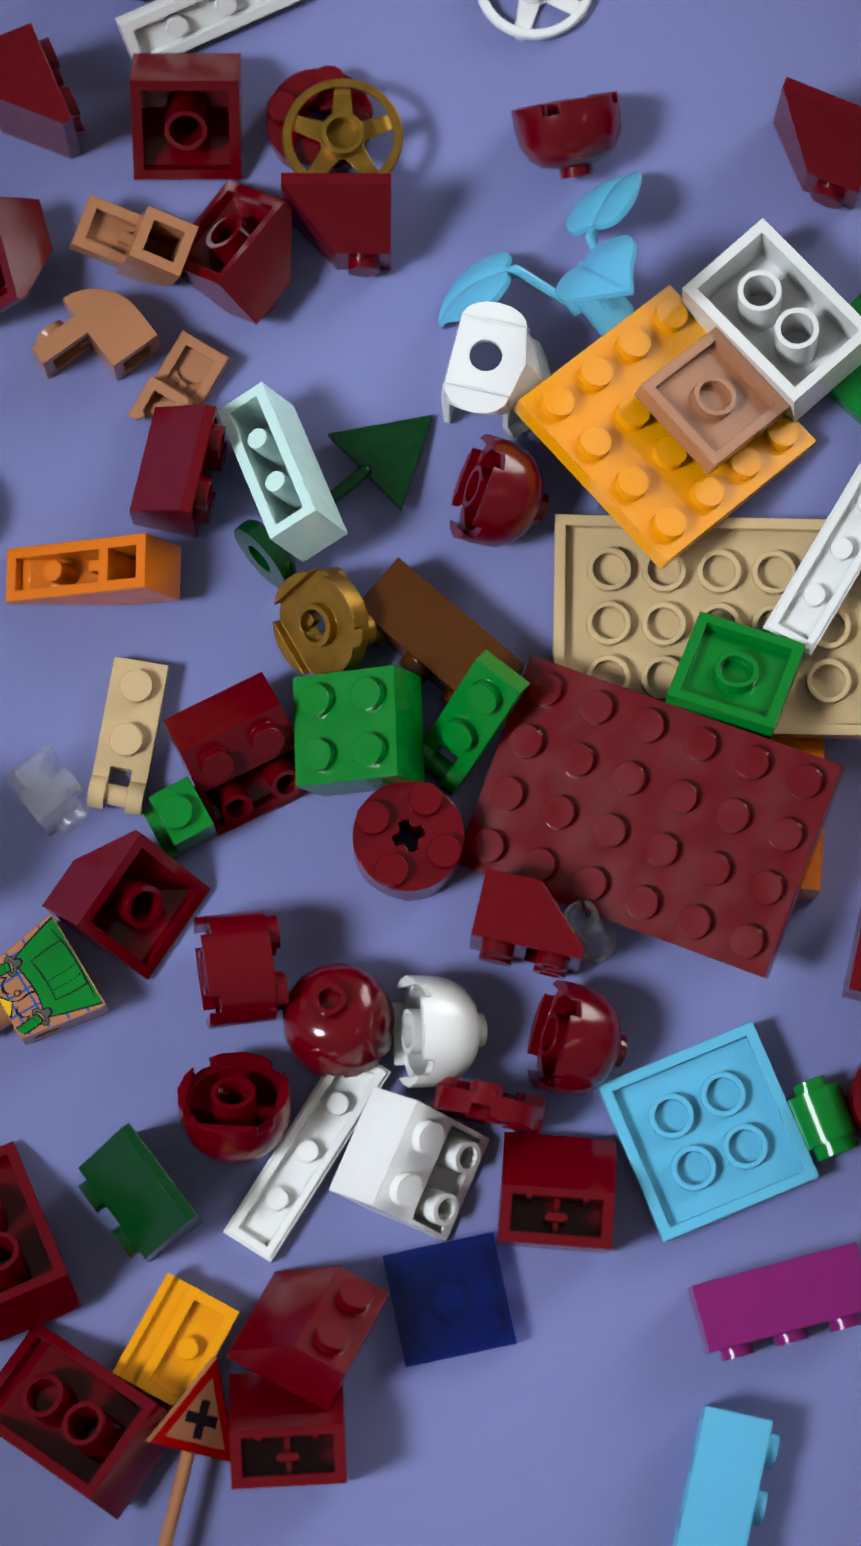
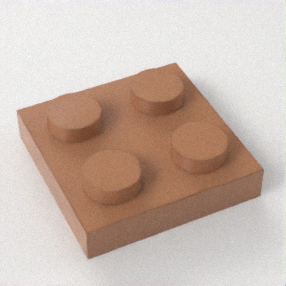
M717 327L713 328L643 382L634 394L708 475L784 416L790 407Z

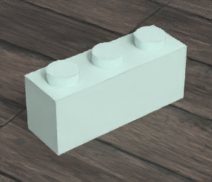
M261 381L218 410L222 424L226 426L227 436L267 533L273 542L300 561L305 562L348 534L293 405Z

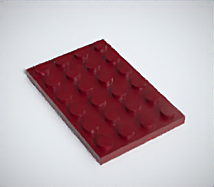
M531 655L523 678L530 685L508 716L465 834L464 850L459 865L485 874L486 868L541 880L555 901L768 979L845 766Z

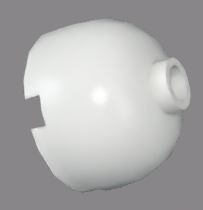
M405 975L399 980L396 987L407 988L403 1002H392L395 1014V1025L392 1032L393 1041L391 1044L392 1057L395 1066L405 1065L409 1076L399 1078L401 1083L409 1088L435 1087L437 1083L447 1077L455 1079L461 1077L473 1064L478 1047H483L486 1043L487 1021L484 1014L477 1012L474 1000L463 986L447 978L432 975Z

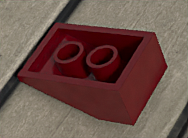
M14 1141L0 1146V1342L82 1307Z
M42 1324L29 1330L0 1371V1437L118 1520L169 1448L146 1442V1439L168 1412Z

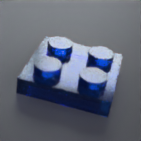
M493 1232L383 1255L406 1368L517 1344Z

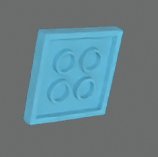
M753 1021L597 1086V1090L662 1243L819 1178V1174Z

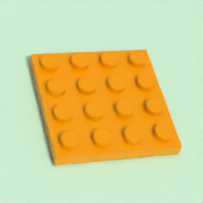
M668 285L519 399L513 409L660 570L664 569L809 452L816 443V440L798 421L794 423L784 415L708 475L636 398L634 394L643 382L707 334L688 313L685 305L682 303V297L671 285Z

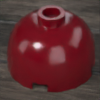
M617 91L511 110L515 134L523 153L529 161L540 168L560 169L561 179L592 174L591 163L603 159L610 154L617 145L621 131V111Z
M485 434L480 438L487 444L484 450L472 448L459 474L451 505L456 507L462 505L460 523L450 520V530L455 538L473 544L499 547L512 544L526 534L533 523L538 525L543 520L548 508L549 495L543 492L544 480L537 460L527 449L512 441Z
M344 963L322 965L302 975L289 990V1002L284 1004L282 1010L284 1037L298 1063L313 1074L326 1077L325 1074L333 1076L343 1074L344 1078L356 1077L375 1067L390 1050L393 1041L392 1032L395 1025L393 1005L381 983L361 967Z
M556 980L553 985L559 989L555 996L544 994L533 1019L527 1054L537 1056L538 1071L527 1069L528 1078L533 1088L559 1094L579 1095L594 1090L609 1077L614 1067L622 1065L627 1053L628 1040L627 1036L622 1034L619 1015L607 997L590 987Z
M247 1052L220 1053L209 1058L210 1066L201 1069L196 1074L194 1067L185 1073L177 1089L179 1117L184 1133L199 1152L214 1161L235 1164L246 1163L263 1157L278 1145L290 1123V1091L288 1078L284 1072L281 1076L280 1073L273 1070L271 1060L262 1055Z

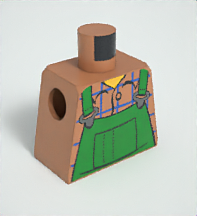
M52 914L44 918L0 956V1031L12 1024L26 1045L110 1012Z

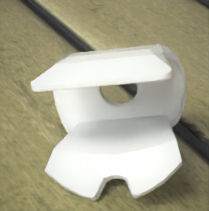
M486 301L474 303L461 313V319L457 327L442 385L441 403L445 423L450 424L454 407L465 411L484 415L503 414V428L511 439L517 438L530 429L513 409L519 399L551 375L547 357L540 342L531 338L529 334L530 328L526 319L513 307L498 302ZM490 342L501 350L502 360L495 369L481 371L471 364L470 353L477 344Z

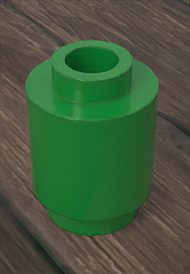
M820 1075L793 1087L796 1097L787 1102L808 1151L813 1150L818 1163L860 1146L854 1134L859 1129L839 1081L827 1084L824 1075Z

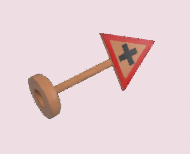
M212 1357L146 1439V1442L182 1450L158 1546H172L195 1454L230 1462L229 1423L216 1357Z

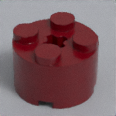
M419 781L390 783L371 794L358 809L353 825L355 861L367 883L380 892L405 901L428 898L445 888L460 866L465 840L463 821L452 800L435 785ZM409 830L413 836H422L418 839L416 851L408 852L405 845L395 846V843L400 841L401 831Z
M262 909L195 917L194 934L205 933V935H200L202 948H195L203 1010L215 1009V1013H210L206 1021L208 1029L277 1020V1013L282 1011L284 1004L289 1002L285 971H275L273 957L276 956V949L281 948L277 916H265Z

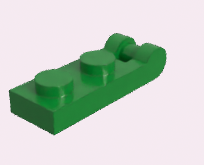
M485 650L476 658L423 740L424 771L427 770L441 781L439 787L450 796H453L467 780L530 685L527 680L488 650ZM443 746L458 757L455 763H452L439 753Z

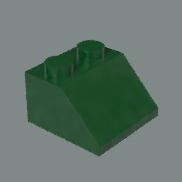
M130 1123L119 1129L78 1168L86 1178L83 1183L78 1185L79 1189L97 1213L106 1207L119 1223V1226L111 1232L131 1259L138 1253H141L144 1259L150 1262L203 1222Z

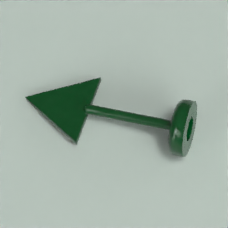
M433 415L328 433V437L358 466L354 472L330 491L335 504L365 479L369 478L402 511ZM252 519L246 520L234 530L235 539L244 555L271 584L279 588L287 578L297 573L292 555L270 539L262 522Z

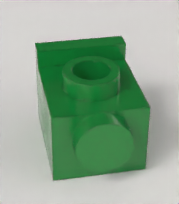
M188 776L148 797L152 807L144 810L142 813L162 850L173 859L217 835L215 825Z

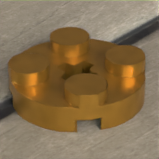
M339 567L313 568L295 573L282 583L276 593L274 605L281 603L279 610L280 620L273 622L274 636L282 655L296 671L303 675L308 673L316 675L349 671L355 669L360 664L366 653L367 645L372 644L376 638V624L373 618L368 615L360 593L349 581L348 575L343 569ZM318 613L323 617L326 631L322 633L319 632L316 626L320 621Z

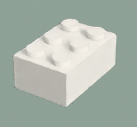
M764 218L758 221L682 288V303L685 305L688 313L707 333L715 327L719 329L788 403L790 407L784 415L794 423L861 365V316Z

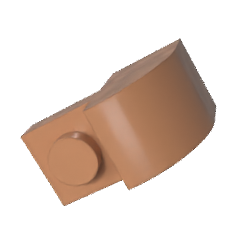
M90 194L69 249L117 268L115 274L150 285L170 286L181 275L199 227L151 206H147L142 215H139Z
M99 288L79 290L62 298L66 314L70 319L65 323L58 320L46 326L36 336L35 340L37 343L31 346L35 362L48 379L91 348H93L117 381L161 351L157 333L137 307L124 296Z

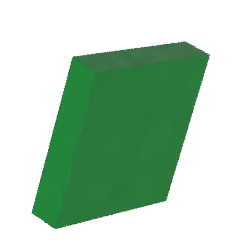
M700 611L667 692L665 703L772 740L802 662L806 644Z

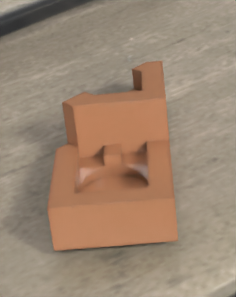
M182 330L156 376H150L128 416L134 420H142L153 417L155 407L205 404L232 359Z

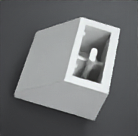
M373 1086L329 1190L366 1209L446 1242L490 1139L418 1100Z

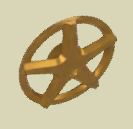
M330 79L308 88L291 105L286 114L282 129L283 151L294 173H328L339 160L344 159L358 173L390 174L398 163L403 148L402 122L393 103L376 87L355 79ZM334 88L332 115L325 121L297 115L301 107L311 97L324 90ZM350 88L361 90L373 96L382 104L388 114L360 121L353 115ZM394 130L391 153L385 164L378 170L366 152L364 144L367 140ZM292 131L321 143V150L308 171L300 164L294 153L291 140Z

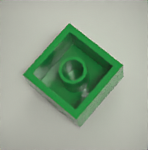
M390 665L293 677L295 781L297 788L322 796L376 791L390 783L425 782L421 676L398 666Z

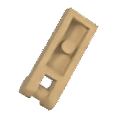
M114 656L93 773L87 793V807L104 810L105 805L125 808V814L142 816L170 672L169 665ZM112 770L132 773L129 786L111 784Z

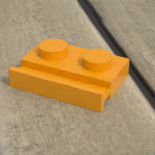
M168 1272L112 1373L165 1403L174 1406L212 1357H217L240 1312Z

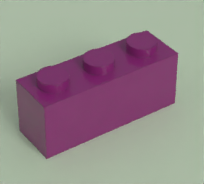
M856 1242L689 1287L688 1292L705 1354L719 1351L721 1361L723 1362L755 1353L752 1342L773 1336L776 1347L808 1339L809 1335L806 1327L828 1322L831 1332L861 1325V1258Z

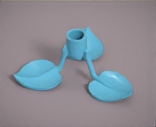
M637 170L630 174L605 181L591 189L575 203L567 217L566 229L572 236L586 233L585 239L590 252L584 260L580 261L577 266L561 278L556 288L519 265L511 266L512 257L508 252L489 255L464 270L449 288L439 312L438 322L443 329L445 324L449 322L460 321L461 313L474 303L497 302L507 291L511 279L520 278L566 306L573 316L583 313L601 336L610 331L635 311L625 296L634 295L633 270L637 256V245L633 238L628 235L613 237L598 244V234L600 230L615 226L627 215L638 196L642 175Z

